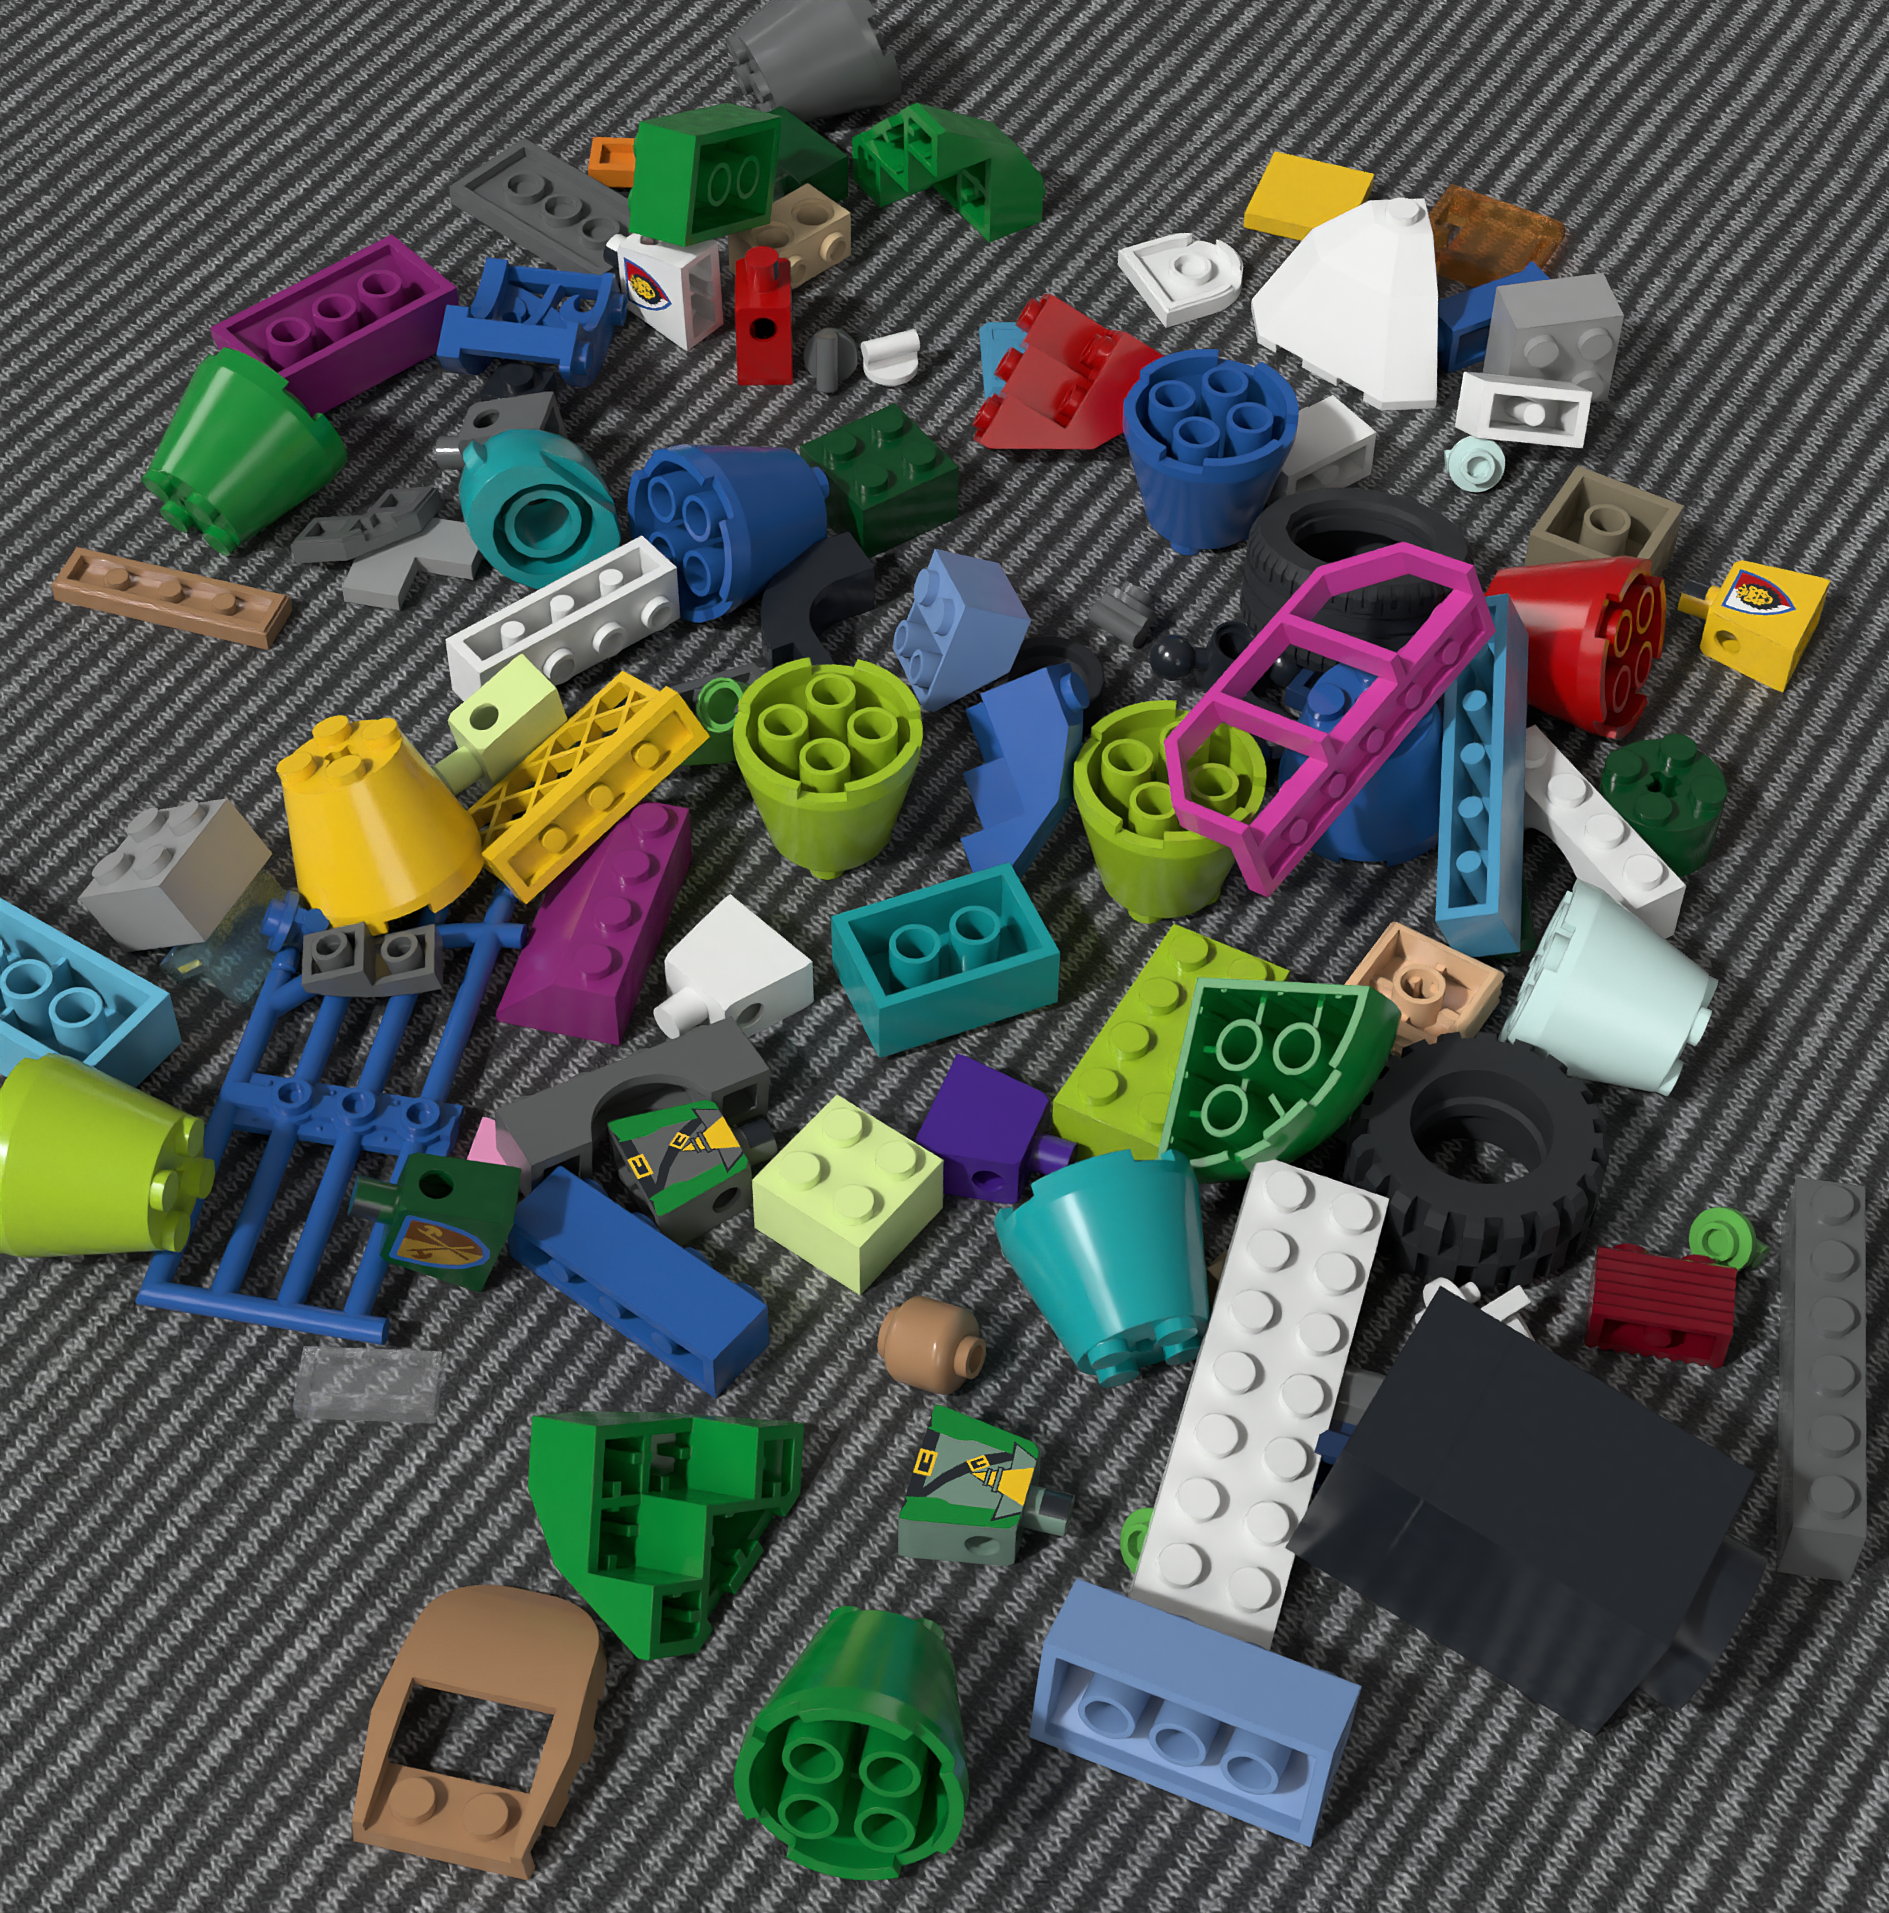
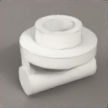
M911 329L862 342L861 351L864 358L863 370L865 375L873 382L888 387L898 386L910 381L918 371L917 351L920 350V340L916 330Z

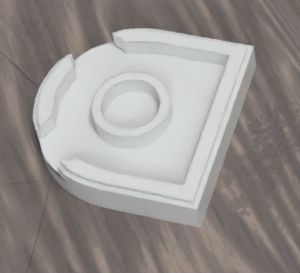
M1178 233L1118 250V266L1165 328L1220 312L1235 302L1242 290L1243 263L1238 253L1232 247L1218 239L1215 245L1205 241L1192 240L1193 233Z

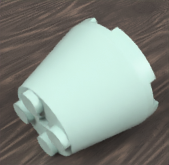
M1577 878L1572 888L1573 893L1567 890L1531 959L1530 969L1516 999L1518 1004L1517 1006L1512 1004L1497 1041L1514 1044L1516 1038L1532 1044L1535 1047V1054L1543 1058L1551 1054L1568 1067L1566 1076H1578L1586 1080L1650 1092L1655 1091L1668 1096L1681 1072L1683 1061L1679 1060V1057L1686 1043L1696 1046L1706 1029L1712 1010L1707 1007L1715 993L1718 980L1709 976V973L1603 889Z

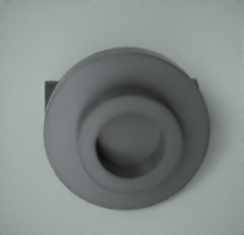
M824 328L818 330L809 338L803 352L804 363L810 374L816 378L817 391L826 393L837 391L838 382L850 377L857 366L859 359L857 345L850 335L840 329Z
M1125 581L1120 589L1109 584L1102 598L1091 607L1088 620L1132 648L1137 649L1145 641L1149 627L1158 617L1155 612L1149 609L1155 599L1128 581Z

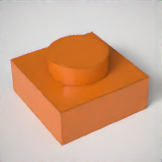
M593 137L588 176L613 189L632 188L636 160L633 153L635 138Z

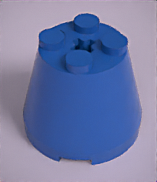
M1194 349L1176 352L1161 357L1141 369L1140 379L1133 385L1127 397L1124 398L1123 432L1147 519L1158 534L1171 541V547L1177 553L1189 556L1196 555L1203 549H1217L1227 547L1239 541L1248 540L1250 528L1256 518L1262 513L1293 447L1299 417V406L1295 392L1282 375L1263 362L1252 367L1232 360L1219 359V349Z
M677 444L652 451L653 455L647 461L644 469L634 471L628 493V521L631 539L634 540L642 535L677 567L680 618L686 621L706 622L733 612L763 592L777 572L787 566L811 545L828 538L825 500L829 495L827 477L819 467L810 468L800 455L788 448Z
M1344 663L1334 666L1324 673L1310 690L1307 702L1297 722L1329 734L1353 707L1360 694L1367 690L1378 676ZM1436 702L1313 845L1312 851L1336 863H1340L1341 858L1363 862L1386 861L1387 867L1417 858L1438 844L1443 717ZM1285 748L1279 766V790L1309 756Z

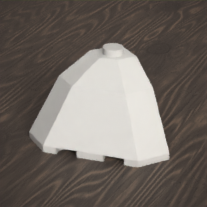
M1394 198L1392 200H1370L1313 228L1253 297L1251 310L1257 341L1275 353L1279 349L1284 348L1301 357L1304 369L1335 386L1344 381L1363 391V401L1381 411L1436 408L1438 289L1433 231L1425 199Z

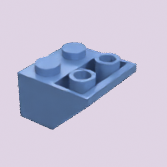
M935 549L928 568L922 569L917 576L914 586V603L907 620H902L899 623L893 642L894 652L923 710L935 712L1009 673L1031 623V619L999 563Z

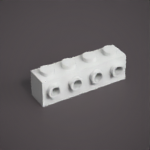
M641 535L445 639L452 690L463 701H466L520 654H523L554 686L567 682L573 676L606 658L615 656L624 648L656 631L666 628L670 623L680 619L677 567Z

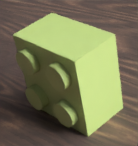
M836 1095L752 1180L755 1228L855 1293L861 1295L943 1208V1160L844 1098Z

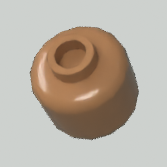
M916 1295L903 1302L901 1306L892 1308L885 1316L878 1335V1354L884 1359L885 1368L892 1379L935 1394L949 1395L959 1389L967 1378L973 1379L978 1375L985 1360L986 1343L984 1339L980 1338L979 1324L973 1313L966 1308L921 1295Z

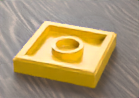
M1274 151L1244 213L1243 227L1302 241L1313 228L1366 203L1373 189L1374 174Z

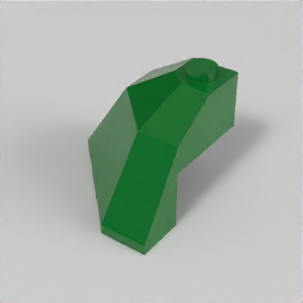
M915 103L902 109L900 113L877 123L870 130L852 138L853 181L880 208L934 187L989 243L1042 222L1043 198L1046 194L1044 179L1021 149L993 122Z
M580 1411L532 1416L528 1490L554 1565L638 1659L650 1661L699 1652L713 1630L707 1618L724 1592L737 1593L764 1551L758 1541L774 1515L786 1517L800 1495L804 1423L666 1412Z

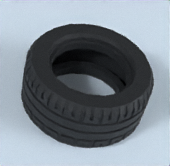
M1320 488L1297 492L1280 498L1267 507L1256 518L1250 528L1240 596L1241 614L1247 625L1258 635L1317 567L1400 542H1406L1474 565L1473 552L1466 538L1453 522L1443 514L1410 499L1375 490L1356 488ZM1407 574L1332 596L1313 617L1311 622L1397 653L1399 649L1410 641L1431 616L1433 610L1454 589ZM1292 644L1280 655V657L1287 661L1323 673L1341 663Z

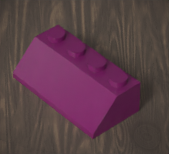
M391 234L210 327L212 338L220 351L223 347L245 353L262 362L289 381L285 390L302 402L312 418L316 413H325L437 353L446 305L459 306L458 292L455 285Z
M640 800L551 881L496 1011L498 1022L620 1046L692 861L689 808Z

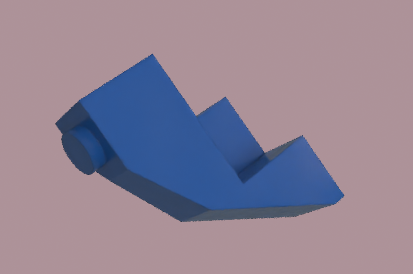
M1069 662L1042 668L980 694L983 700L982 703L965 709L985 762L984 765L963 773L983 826V830L960 838L973 873L1010 862L1019 880H1021L1075 800L1073 790L1074 761H1076L1082 747L1083 709L1089 706L1090 699L1083 679L1079 674L1072 671Z

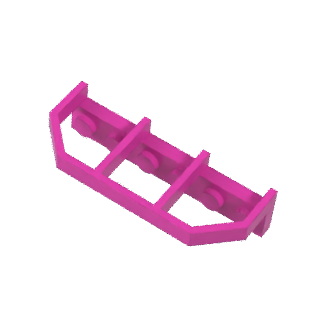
M1400 542L1317 567L1164 740L1172 807L1181 826L1230 847L1249 890L1268 898L1272 895L1496 632L1474 565L1406 542ZM1407 574L1454 589L1433 610L1431 616L1410 641L1399 649L1397 653L1311 622L1313 617L1332 596ZM1290 644L1378 676L1372 685L1360 694L1353 707L1329 734L1241 700ZM1221 722L1309 756L1296 773L1281 786L1277 795L1250 825L1192 802L1187 761Z

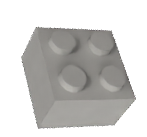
M1604 273L1497 286L1483 373L1570 382L1591 391V403L1607 401L1624 314Z
M228 798L201 803L190 801L182 806L160 810L149 808L130 822L127 827L129 835L119 848L104 857L92 871L94 879L79 896V899L124 952L206 942L270 858L272 852Z

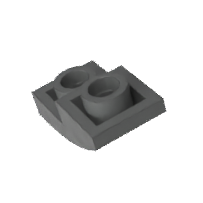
M365 922L303 935L301 985L308 993L343 997L398 996L443 989V938L435 924L373 937Z

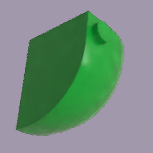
M1197 977L1156 1160H1162L1161 1154L1169 1149L1178 1150L1188 1156L1198 1184H1219L1249 1179L1256 1163L1277 1160L1290 1164L1309 1153L1328 1139L1349 1119L1376 1083L1395 1042L1402 1017L1401 1010L1392 1000L1371 986Z

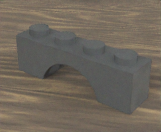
M730 1016L710 1025L695 1027L682 1036L652 1048L639 1049L624 1059L591 1072H581L566 1082L533 1095L518 1097L508 1105L495 1109L496 1149L507 1166L522 1169L519 1188L525 1197L559 1166H562L581 1180L583 1178L592 1180V1158L599 1143L609 1133V1122L701 1100H709L716 1103L730 1127L768 1111L770 1069L734 1018Z

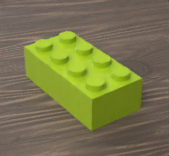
M1173 924L1053 1100L1052 1135L1078 1143L1076 1158L1078 1162L1127 1149L1131 1150L1134 1160H1156L1197 977L1289 982L1290 970Z

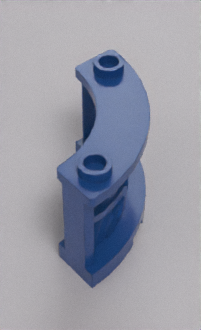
M486 257L481 282L471 304V311L469 307L446 305L436 356L446 371L465 375H479L483 373L494 357L558 364L559 373L567 385L586 388L596 379L602 368L613 337L615 325L624 326L628 306L627 294L620 293L615 273L604 272L603 275L514 266L509 265L508 260ZM534 294H543L544 296L541 299ZM570 297L561 305L558 312L556 308L562 298ZM580 299L596 300L591 310L583 313L580 312Z

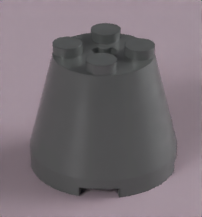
M771 0L735 31L733 35L725 38L727 47L737 66L732 68L736 81L746 96L751 93L755 94L759 102L756 104V110L767 113L782 106L799 120L806 123L882 106L900 97L902 93L900 73L893 51L889 48L881 51L884 48V41L873 19L876 12L869 0Z

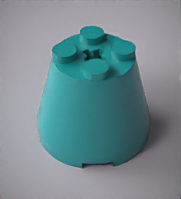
M1127 1149L1099 1155L1066 1166L1031 1183L1034 1196L1015 1211L1013 1207L1000 1209L994 1219V1228L1003 1255L1079 1371L1088 1375H1097L1102 1388L1124 1385L1139 1376L1138 1368L1165 1360L1167 1365H1179L1196 1359L1206 1326L1210 1320L1199 1184L1188 1156L1175 1149H1169L1161 1154L1162 1160H1134L1131 1150Z

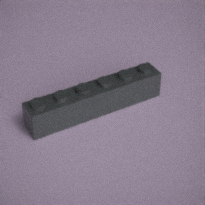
M1796 1177L1781 1224L1776 1572L1849 1582L1867 1538L1865 1186Z

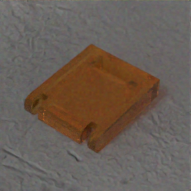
M1450 184L1428 214L1433 231L1436 274L1473 287H1478L1523 271L1531 261L1542 270L1556 251L1557 246L1563 241L1566 233L1564 224L1556 219ZM1450 223L1462 227L1448 248H1446L1449 229L1444 227L1445 224Z

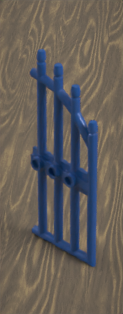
M499 880L493 893L494 897L490 901L483 922L445 924L449 908L453 903L451 902L436 913L431 911L428 905L424 906L417 926L409 928L414 929L435 924L443 938V949L473 948L421 1096L418 1098L383 1093L419 993L390 996L357 1087L348 1088L319 1083L352 997L325 995L293 1077L284 1078L256 1073L278 1018L317 995L304 990L301 985L302 974L292 979L299 967L300 951L291 945H285L274 957L271 970L266 977L204 1130V1158L214 1160L215 1175L233 1130L270 1135L210 1289L172 1283L206 1198H197L190 1215V1232L186 1245L180 1252L169 1250L155 1251L136 1297L135 1303L137 1305L378 1345L386 1344L390 1330L389 1318L371 1316L390 1263L384 1261L379 1255L384 1224L374 1223L343 1311L305 1305L360 1152L371 1151L399 1156L389 1182L393 1184L397 1183L408 1155L418 1152L448 1157L449 1153L453 1152L459 1135V1125L464 1108L462 1105L446 1103L499 951L501 948L523 949L527 937L526 924L510 923L518 898L514 896L503 881ZM302 1140L333 1145V1151L277 1300L238 1294L296 1142Z

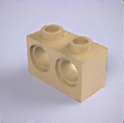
M807 183L772 203L770 224L728 235L730 272L735 275V262L740 258H745L748 250L757 246H768L777 251L779 258H786L791 261L792 289L797 288L851 255L850 212Z

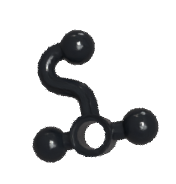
M1234 621L1224 622L1216 627L1206 648L1193 647L1186 638L1176 634L1165 635L1158 639L1151 647L1149 663L1153 672L1158 677L1168 681L1182 680L1191 671H1195L1194 678L1197 685L1204 693H1207L1254 640L1257 633L1243 623ZM1279 656L1263 675L1270 683L1279 687H1287L1304 667ZM1251 689L1241 699L1292 720L1288 713L1254 695ZM1250 733L1261 749L1265 760L1266 773L1269 770L1279 769L1286 747L1281 745L1269 746L1265 739Z

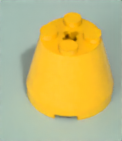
M343 715L329 717L314 726L312 730L314 738L299 747L292 755L279 762L276 771L282 783L299 896L306 910L320 909L329 920L326 930L365 922L372 936L388 933V921L410 914L426 905L434 913L438 912L458 898L480 873L485 858L481 855L483 852L481 835L474 819L403 734L394 718L361 720L349 723L348 718Z

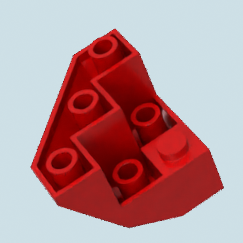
M1043 294L1040 301L1031 298L1015 325L1022 332L1027 333L1019 346L1025 352L1023 354L1011 346L999 362L994 375L1006 383L999 395L994 393L992 397H988L979 409L972 423V426L977 428L973 440L989 449H1094L1123 433L1124 398L1127 397L1133 385L1140 379V370L1164 356L1125 331L1104 328L1052 294Z

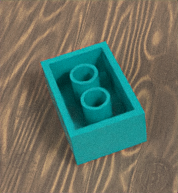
M1010 862L831 916L832 966L879 1058L1058 1002L1060 951Z

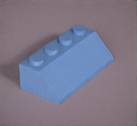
M1076 1578L1043 1642L1029 1737L1311 1847L1350 1735L1362 1686L1339 1678L1327 1670L1315 1669L1268 1651L1258 1644L1244 1642L1199 1625L1187 1617L1173 1615L1133 1600L1116 1590L1102 1588Z

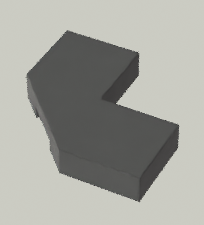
M434 486L387 489L366 515L314 518L290 545L295 562L346 561L421 532L443 506L439 489L434 488Z

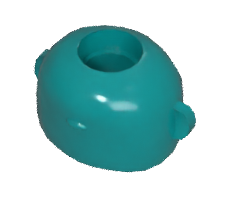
M507 429L490 437L482 445L476 440H472L464 449L463 460L466 465L463 468L459 482V500L466 529L482 555L502 575L528 587L541 589L620 547L621 527L608 486L591 457L574 442L561 435L539 429ZM540 498L549 499L537 505H526L530 501Z

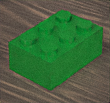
M723 103L639 121L638 133L633 144V153L636 160L633 187L628 197V209L630 212L628 232L686 247L770 224L782 116L731 103Z

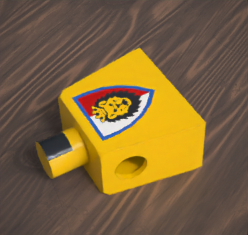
M1741 560L1734 562L1721 588L1690 577L1682 591L1678 603V611L1706 620L1700 649L1704 655L1777 691L1784 692L1820 621L1831 580Z

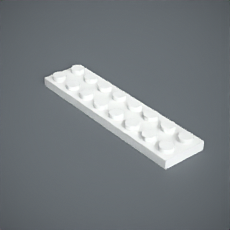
M1277 1160L1255 1164L1249 1177L1210 1312V1320L1205 1329L1128 1598L1173 1615L1187 1617L1199 1625L1244 1642L1258 1644L1266 1650H1270L1295 1556L1293 1552L1285 1547L1307 1511L1321 1455L1314 1453L1319 1434L1328 1430L1389 1198Z

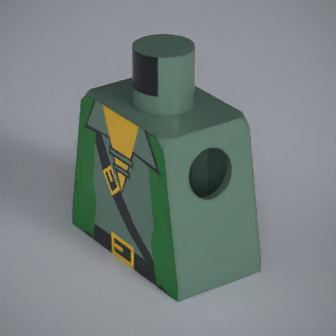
M935 1404L898 1517V1555L919 1559L1009 1566L1016 1562L1026 1528L1066 1537L1072 1517L1075 1495L1038 1486L1041 1449L1034 1442L950 1408Z

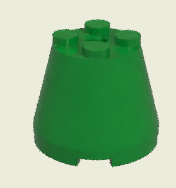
M223 347L217 355L209 354L197 366L159 447L141 480L154 495L165 503L160 509V513L168 523L184 533H187L191 527H194L203 532V538L213 549L224 556H229L236 547L329 484L347 463L348 458L343 441L323 413H316L311 418L309 411L302 402L285 390L289 381L255 358Z
M842 1606L834 1609L829 1614L827 1623L813 1636L751 1722L745 1733L735 1765L734 1788L736 1798L746 1820L757 1818L768 1831L789 1846L786 1858L811 1870L834 1877L869 1881L898 1878L901 1867L917 1862L937 1851L944 1855L958 1838L969 1796V1777L955 1666L945 1646V1633L935 1622L925 1618L910 1619L888 1611L861 1610L854 1606Z

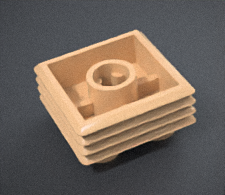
M1392 922L1344 985L1371 986L1398 1006L1402 1017L1390 1054H1396L1401 1058L1404 1047L1423 1039L1428 1044L1437 1043V1037L1441 1034L1460 1032L1461 1038H1474L1500 1002V989L1503 986L1502 980L1505 975L1502 971L1399 922Z

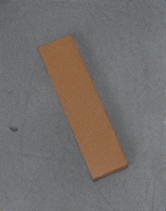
M76 547L51 585L54 599L57 601L265 650L270 649L292 612L290 596L80 547Z

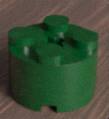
M1673 733L1664 736L1662 739L1633 742L1619 750L1610 752L1606 757L1598 792L1667 866L1681 878L1701 868L1707 860L1708 853L1711 851L1716 839L1727 796V787L1724 776L1718 766L1708 756L1697 750L1695 741L1686 735Z

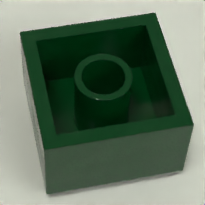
M895 403L800 445V456L810 468L819 467L827 477L829 483V495L825 500L827 524L837 534L849 531L868 559L958 518L959 467Z

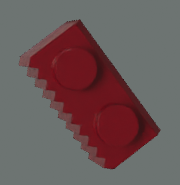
M1624 1243L1614 1247L1598 1245L1590 1276L1584 1344L1589 1348L1598 1346L1603 1351L1612 1348L1617 1353L1627 1351L1630 1355L1640 1353L1644 1357L1654 1355L1658 1360L1667 1357L1672 1362L1681 1359L1685 1364L1696 1362L1700 1367L1707 1364L1714 1369L1721 1367L1724 1363L1734 1327L1737 1268L1718 1265L1714 1259L1699 1254L1687 1255L1680 1259L1649 1254L1645 1248L1636 1244Z

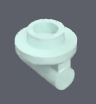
M1468 436L1460 440L1451 450H1444L1446 472L1450 474L1454 483L1463 490L1469 492L1486 491L1496 485L1504 473L1505 457L1502 452L1501 443L1497 444L1492 439Z

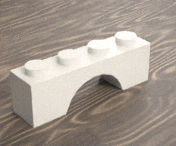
M1536 725L1527 728L1523 831L1535 828L1546 834L1563 852L1577 878L1603 889L1663 938L1666 939L1674 935L1686 885Z

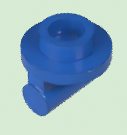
M289 890L283 901L274 897L271 899L261 924L260 934L269 936L267 950L278 953L283 943L287 942L291 946L296 947L300 952H303V935L325 931L329 925V920L320 909L308 911L297 907L299 893Z

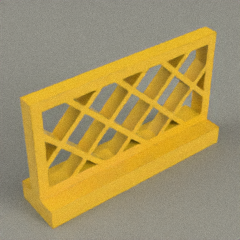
M621 671L467 810L474 819L478 830L486 823L491 822L488 829L480 831L481 846L483 848L481 855L485 858L483 868L503 881L520 901L525 904L530 902L710 737L679 693L668 686L658 691L625 671ZM628 696L625 705L615 708L624 698ZM618 728L614 734L602 738L604 732ZM581 741L580 746L569 749L576 742ZM572 769V772L567 776L556 780L558 773ZM536 781L535 787L524 790L530 783ZM526 810V813L521 818L511 821L513 814Z

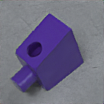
M956 1054L915 1139L916 1144L943 1160V1194L1004 1204H1013L1020 1201L1033 1171L1048 1175L1074 1164L1078 1154V1143L1049 1134L1051 1100L1044 1092L961 1054Z

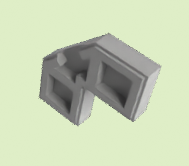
M432 518L421 532L356 557L342 586L344 602L400 611L417 571L473 580L483 555L470 537L465 522Z

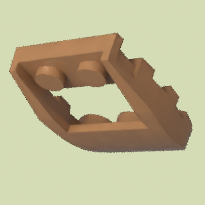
M501 1585L461 1587L448 1591L431 1601L421 1612L409 1632L371 1709L352 1818L354 1841L529 1881L535 1869L530 1852L544 1825L556 1828L569 1802L568 1791L581 1763H588L597 1737L593 1727L598 1699L603 1698L607 1659L603 1640L591 1616L577 1605L559 1597ZM414 1684L554 1715L530 1793L390 1763L388 1754Z

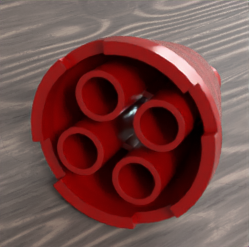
M1625 555L1509 567L1498 570L1487 592H1483L1484 597L1508 593L1529 634L1527 705L1592 735L1621 739L1632 731L1648 703L1646 695L1639 694L1648 679L1652 658L1661 659L1665 634V585L1662 577L1651 575V559Z

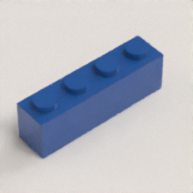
M559 1166L516 1206L513 1227L508 1235L510 1257L713 1398L717 1399L770 1345L768 1305L765 1304L763 1298L756 1290L742 1282L735 1284L714 1270L710 1262L699 1251L691 1247L683 1249L661 1234L655 1223L644 1214L639 1212L631 1214L612 1201L606 1191L595 1181L589 1178L581 1180L562 1166Z

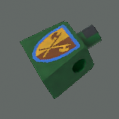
M418 1152L408 1155L396 1184L358 1175L349 1203L348 1216L384 1224L379 1255L384 1261L472 1291L481 1292L513 1227L522 1169L494 1163Z

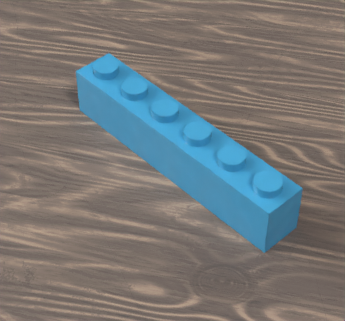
M1508 593L1485 597L1496 632L1446 689L1444 694L1435 922L1450 947L1470 957L1520 952L1529 634Z

